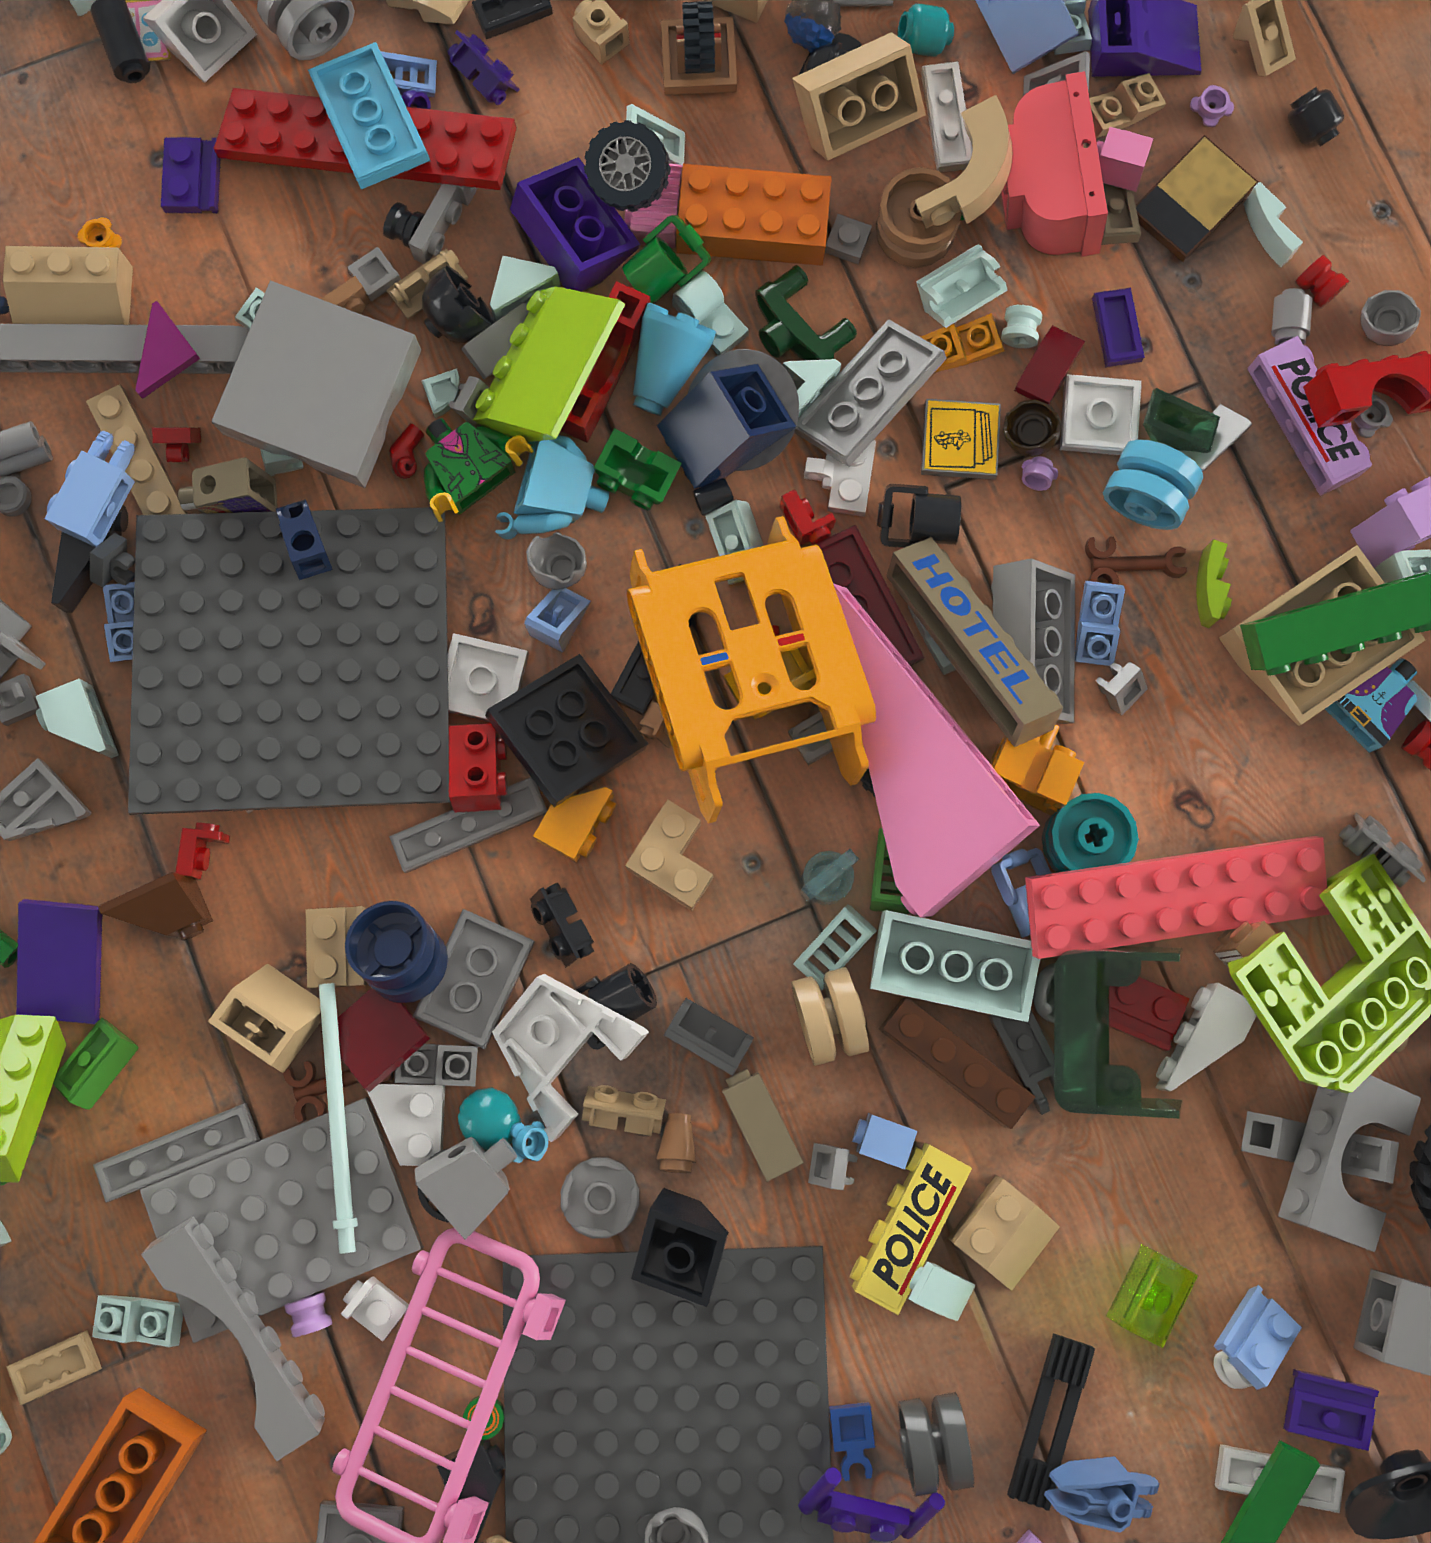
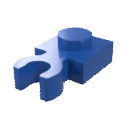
M870 1403L829 1406L834 1452L846 1451V1455L842 1458L840 1464L843 1479L850 1481L849 1468L854 1463L862 1464L866 1479H871L873 1473L872 1465L863 1450L875 1448Z

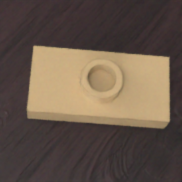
M88 1330L6 1366L20 1405L102 1369Z

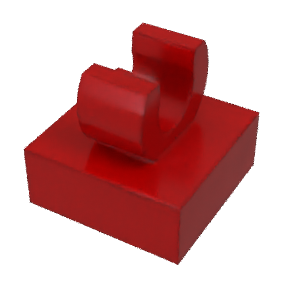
M153 427L152 443H167V462H189V447L187 443H201V427Z

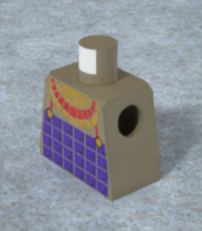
M246 457L194 469L192 472L193 486L180 488L178 491L180 506L185 511L198 509L205 514L276 512V508H278L275 478Z

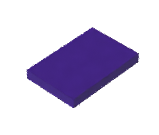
M23 899L18 902L16 1015L55 1016L57 1021L95 1024L100 1020L103 914L100 913L98 906Z

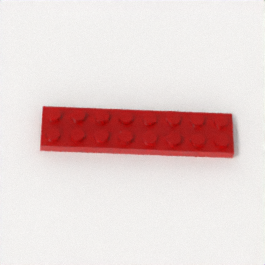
M239 88L232 89L214 146V151L218 158L354 174L320 97ZM407 107L430 161L390 178L501 191L517 130L514 118Z

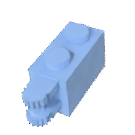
M100 431L88 452L86 453L81 450L77 459L69 464L65 473V481L59 492L51 497L47 505V514L44 518L59 531L94 547H97L104 541L135 483L125 472L134 455V444L125 440L124 442L122 441L108 463L105 459L114 440L112 434L106 431Z

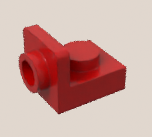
M795 489L781 496L779 508L800 546L809 541L811 545H814L831 536L830 531L833 530L836 522L833 513L812 522L814 513L806 498L800 499Z
M197 822L195 829L182 828L175 873L201 880L202 871L208 869L210 862V849L206 848L207 842L229 844L230 836L219 832L220 825Z

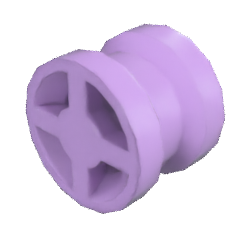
M324 1292L312 1294L284 1305L286 1313L292 1317L293 1325L290 1329L292 1337L303 1336L333 1324L331 1316L325 1313L323 1306L326 1301Z

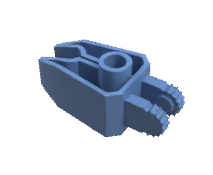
M1115 1456L1068 1461L1052 1470L1049 1476L1058 1488L1047 1490L1044 1495L1056 1511L1076 1523L1122 1532L1130 1526L1132 1518L1143 1517L1145 1519L1151 1517L1152 1503H1149L1145 1498L1138 1497V1495L1157 1494L1160 1483L1151 1475L1128 1472Z

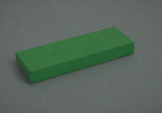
M1279 1440L1221 1543H1276L1320 1467L1317 1459Z

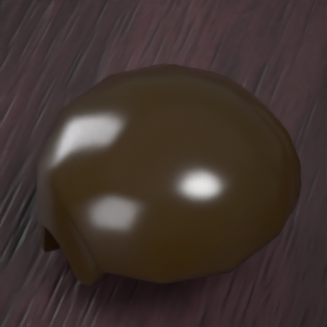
M1038 400L1020 402L1005 416L1003 426L1005 440L1015 453L1025 457L1042 456L1053 448L1060 436V417L1047 403Z

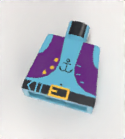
M1399 658L1390 668L1385 667L1325 708V710L1369 753L1387 744L1416 703V694L1406 684L1417 674V670L1409 661Z

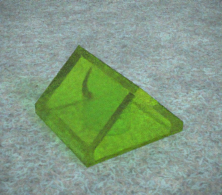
M1141 1244L1106 1317L1122 1328L1163 1348L1199 1275L1163 1254Z

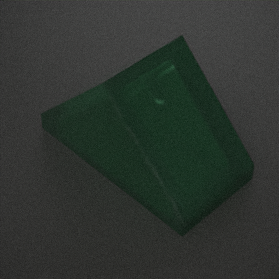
M1156 388L1152 391L1143 426L1151 441L1164 443L1176 450L1208 453L1212 449L1220 416Z

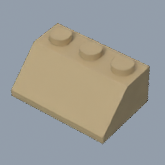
M5 246L3 285L12 323L129 325L133 266L117 247Z

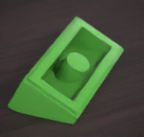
M101 1017L57 1072L53 1084L69 1103L88 1110L93 1107L137 1052L138 1046L106 1019Z

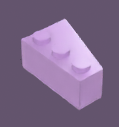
M1431 476L1413 485L1410 488L1412 492L1409 494L1404 488L1384 499L1386 507L1350 530L1359 548L1374 568L1393 554L1415 548V545L1431 538Z

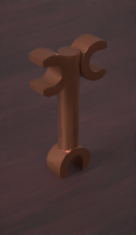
M1090 537L1085 545V552L1091 559V571L1093 572L1088 581L1097 582L1098 578H1105L1109 584L1119 585V578L1116 572L1163 570L1167 576L1172 578H1179L1187 573V567H1175L1171 561L1173 557H1182L1186 553V548L1173 547L1165 555L1111 557L1116 549L1114 537H1109L1106 540V551L1103 552L1096 549L1094 537Z
M312 1061L304 1062L306 1075L301 1080L295 1077L292 1067H288L283 1073L285 1081L293 1087L294 1097L297 1101L294 1107V1116L298 1122L307 1120L304 1109L309 1103L315 1105L318 1116L327 1113L326 1103L322 1098L318 1097L327 1093L326 1077L314 1080L317 1070ZM349 1069L342 1071L343 1088L359 1083ZM393 1072L381 1083L390 1081L394 1077Z

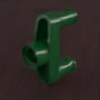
M798 265L793 266L773 283L768 281L755 291L757 304L768 322L758 332L760 341L765 349L775 358H780L787 351L791 350L804 361L834 359V354L856 338L857 331L848 319L843 318L823 335H817L786 300L808 284L806 273Z

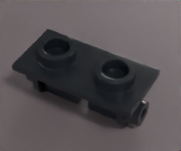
M555 883L546 889L544 887L539 889L530 898L532 914L537 923L543 925L550 937V949L558 960H562L565 968L570 966L579 957L582 959L594 952L591 946L594 941L582 919L568 924L566 918L578 912L566 888L561 889L559 883Z

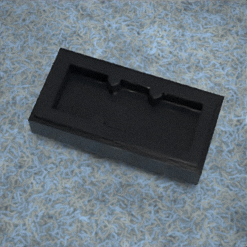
M474 0L471 2L486 40L553 15L549 0Z

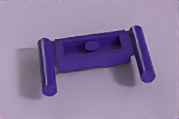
M829 1468L799 1502V1509L803 1514L810 1515L814 1511H818L817 1522L829 1524L835 1531L870 1534L873 1540L880 1542L895 1540L900 1535L905 1539H911L945 1506V1500L939 1493H932L914 1512H911L907 1508L833 1491L842 1479L840 1471L836 1468Z

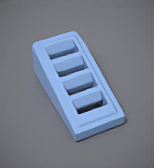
M381 51L389 71H395L394 82L401 96L404 91L416 90L426 94L428 97H435L437 60ZM403 71H410L409 81L402 80ZM418 72H425L424 84L417 83Z

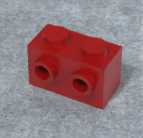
M491 723L449 726V799L454 813L501 810V796L508 795L506 772H501V760H507V744L499 737L498 732Z

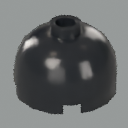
M450 266L439 270L426 284L422 295V307L427 315L424 323L437 338L444 335L450 341L467 343L495 323V319L481 297L476 299L469 289L472 286L467 280Z

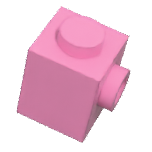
M1110 127L1105 142L1097 141L1103 183L1136 192L1153 138Z

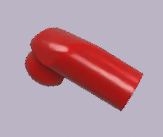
M412 423L408 425L389 449L392 470L398 477L403 479L410 478L416 473L417 463L415 462L413 449L425 436Z

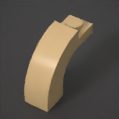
M997 95L961 112L965 130L973 145L972 156L966 169L953 181L914 200L926 229L932 225L939 226L947 223L953 218L954 214L960 211L967 224L983 214L1002 192L1011 170L1013 151L1006 115Z

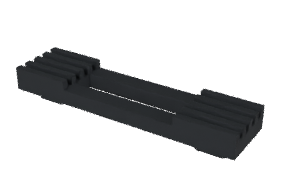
M1053 1333L1007 1492L1010 1498L1018 1499L1021 1502L1024 1501L1030 1505L1033 1504L1038 1508L1042 1507L1047 1511L1050 1510L1051 1503L1044 1493L1047 1490L1056 1489V1484L1049 1475L1052 1470L1061 1466L1081 1392L1085 1387L1095 1348L1093 1346ZM1056 1379L1069 1384L1047 1461L1043 1462L1033 1458Z

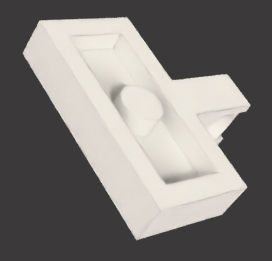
M875 440L868 445L850 467L829 454L826 455V459L807 457L804 479L823 481L822 488L830 490L827 511L865 516L876 445Z

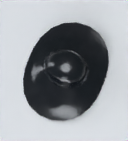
M1418 1449L1396 1452L1382 1462L1380 1466L1382 1475L1360 1483L1350 1492L1345 1502V1517L1356 1534L1367 1539H1395L1431 1532V1462Z

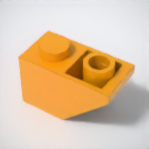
M604 787L572 796L555 808L551 804L533 837L536 841L576 863L581 855L587 858L597 841V837L593 835L600 822L604 824L608 822L616 807V803L612 802L614 798L613 791Z

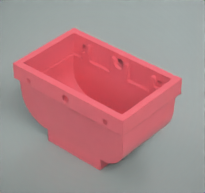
M1085 71L1066 74L1063 81L1041 85L1027 92L1016 106L1013 124L1008 125L1012 141V165L1008 180L1001 192L1006 230L1021 228L1026 241L1034 249L1050 255L1080 252L1081 257L1100 254L1108 215ZM1083 143H1088L1090 146L1084 148Z

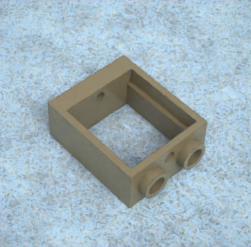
M745 1069L725 1079L728 1087L722 1089V1092L766 1181L768 1182L803 1164L804 1162L760 1074L755 1072L750 1075L748 1069Z

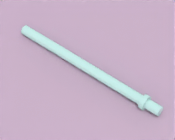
M335 983L319 985L337 1218V1220H333V1229L338 1231L339 1254L356 1252L354 1227L358 1226L357 1217L353 1218Z

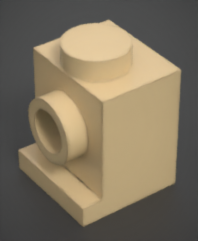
M584 0L577 6L574 12L575 16L572 17L574 34L601 65L629 45L628 23L624 19L621 20L605 0H595L594 2Z

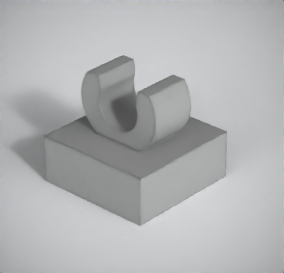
M469 376L466 383L459 384L458 389L461 392L455 402L450 401L449 406L466 422H469L475 428L481 425L473 420L478 410L475 405L481 393L485 389H489V387L480 378Z
M1130 661L1124 668L1116 663L1110 665L1111 672L1115 676L1110 682L1100 677L1096 680L1100 691L1106 695L1110 708L1120 715H1123L1148 689L1141 668Z
M23 673L0 683V721L6 726L36 714V710L39 709L35 697L37 694L28 675Z
M814 1143L808 1183L829 1189L844 1190V1185H851L855 1178L846 1176L848 1162H857L858 1157L849 1154V1149Z

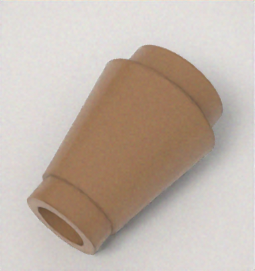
M682 1113L668 1114L656 1159L660 1161V1171L670 1173L692 1172V1163H696L691 1115Z

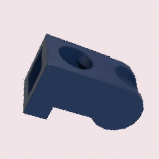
M306 499L276 508L280 521L279 526L298 579L302 580L333 570Z

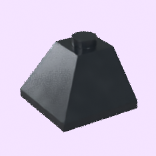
M663 1188L650 1207L631 1279L707 1307L729 1232L701 1201Z

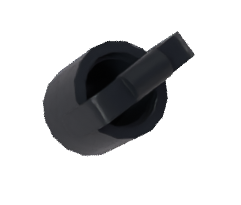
M887 485L884 491V500L879 502L877 526L881 527L880 540L882 544L888 547L905 548L932 537L936 543L956 545L961 521V496L929 494V488L926 486ZM893 492L913 494L909 539L888 538L889 528L892 527Z
M632 963L627 964L601 981L598 976H595L573 989L579 993L589 989L588 995L590 999L631 1021L656 1008L657 1005L656 995L650 982L643 972ZM594 1033L587 1040L589 1046L595 1050L606 1046Z

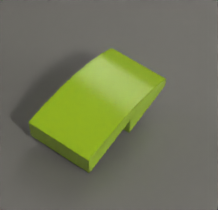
M1215 539L1203 549L1197 573V608L1201 625L1206 628H1210L1219 619L1224 620L1232 602V598L1227 597L1231 584L1220 581L1229 561L1228 558L1224 557L1228 544Z

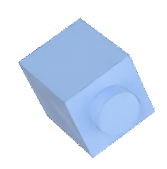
M868 1113L866 1121L859 1119L852 1142L858 1144L856 1152L905 1170L918 1131Z

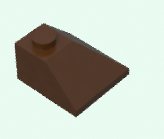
M175 872L164 875L98 906L100 913L166 936L180 937L181 940H187L203 933V926L213 922L196 879Z

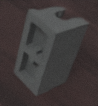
M688 998L683 1001L664 1036L732 1076L754 1038Z

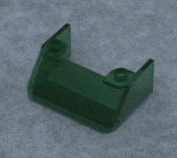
M1120 946L1107 949H1074L1063 953L1057 959L1054 968V1095L1057 1103L1064 1110L1072 1113L1180 1119L1182 1100L1142 1098V1084L1138 1073L1126 1065L1109 1064V986L1123 987L1134 983L1141 973L1142 960L1180 962L1183 956V948Z

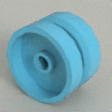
M1137 439L1129 441L1117 462L1119 470L1114 471L1110 476L1103 491L1105 501L1114 510L1132 521L1155 529H1177L1182 524L1189 509L1188 500L1194 497L1204 478L1203 472L1197 463L1184 453L1155 441Z

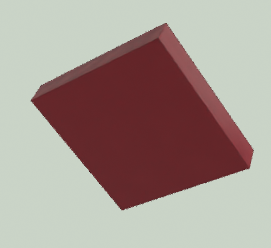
M373 988L369 989L337 1017L341 1059L361 1086L368 1092L372 1091L431 1039L403 1003L389 1001L379 995Z

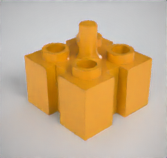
M1056 724L1052 731L1016 747L1005 736L998 743L990 761L991 766L1018 799L1022 800L1024 804L1049 815L1054 814L1058 809L1067 805L1085 763L1076 759L1077 754L1064 746L1054 745L1053 750H1051L1059 730V726Z

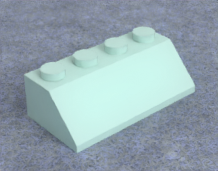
M884 910L881 914L874 949L870 989L1028 1022L1040 959L1032 956L1030 940Z

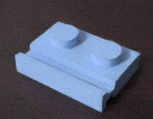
M1259 1285L1247 1291L1214 1344V1347L1218 1351L1222 1350L1228 1356L1227 1360L1257 1390L1268 1386L1302 1328L1272 1298L1268 1300L1261 1293L1263 1289Z

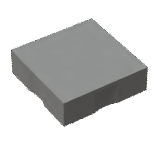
M270 280L211 422L225 436L273 454L294 457L310 465L315 470L366 488L385 441L390 416L403 397L422 349L415 334Z

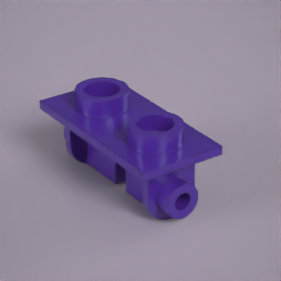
M458 30L455 32L462 41L460 44L455 43L449 48L450 62L468 80H471L477 71L480 72L472 85L489 103L494 102L496 105H500L506 99L505 91L508 87L517 92L520 90L511 80V77L514 75L513 72L499 59H496L495 62L487 55L490 49L479 37L472 34L469 38Z

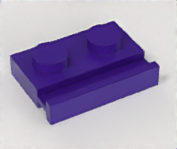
M164 137L161 208L165 213H202V211L218 213L221 158H218L214 151L217 138L202 140L201 138Z
M1294 1369L1293 1387H1290L1283 1429L1288 1432L1369 1451L1376 1412L1374 1403L1379 1391L1372 1387Z

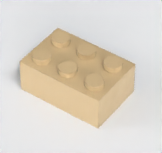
M892 32L792 78L810 146L827 161L926 115L911 45Z

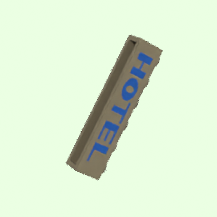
M932 537L893 552L886 577L1012 745L1016 747L1052 731L1063 709L1058 696L1046 686L1037 674L1034 665L1027 661L1015 646L1011 635L1002 629L993 617L990 608L981 602L972 590L969 581L962 577L953 566L948 554L940 549Z

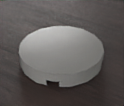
M592 1157L579 1163L566 1176L561 1188V1209L567 1221L578 1233L592 1239L610 1238L622 1232L634 1220L640 1205V1190L634 1174L622 1162L609 1157Z

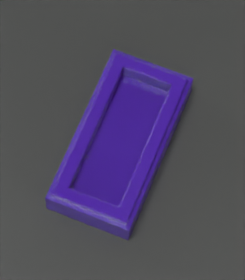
M1131 288L1094 293L1092 302L1105 367L1142 362L1145 356Z

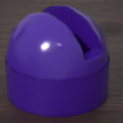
M409 90L404 91L401 96L406 107H410L413 104L417 108H431L428 96L422 92Z

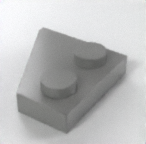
M39 758L0 792V836L8 841L84 819L92 814L55 772Z

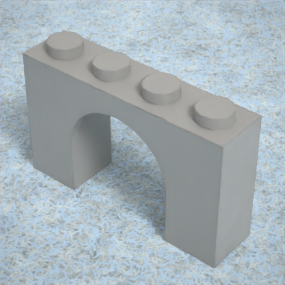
M1371 1075L1352 1093L1346 1094L1318 1086L1278 1217L1375 1252L1387 1213L1359 1203L1348 1194L1341 1176L1342 1155L1353 1133L1366 1124L1410 1136L1421 1097Z

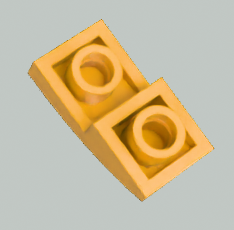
M992 313L958 327L953 323L947 328L943 327L920 336L945 351L947 359L935 372L967 365L1005 351Z

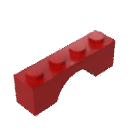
M617 281L608 297L621 300L625 303V306L561 429L562 432L586 443L589 442L640 339L642 317L647 304L651 303L649 295Z
M1421 351L1405 358L1391 355L1375 362L1361 359L1345 366L1331 363L1318 369L1315 372L1316 376L1303 386L1318 428L1350 423L1372 406L1373 392H1379L1391 397L1407 414L1431 411V354H1428L1427 351Z

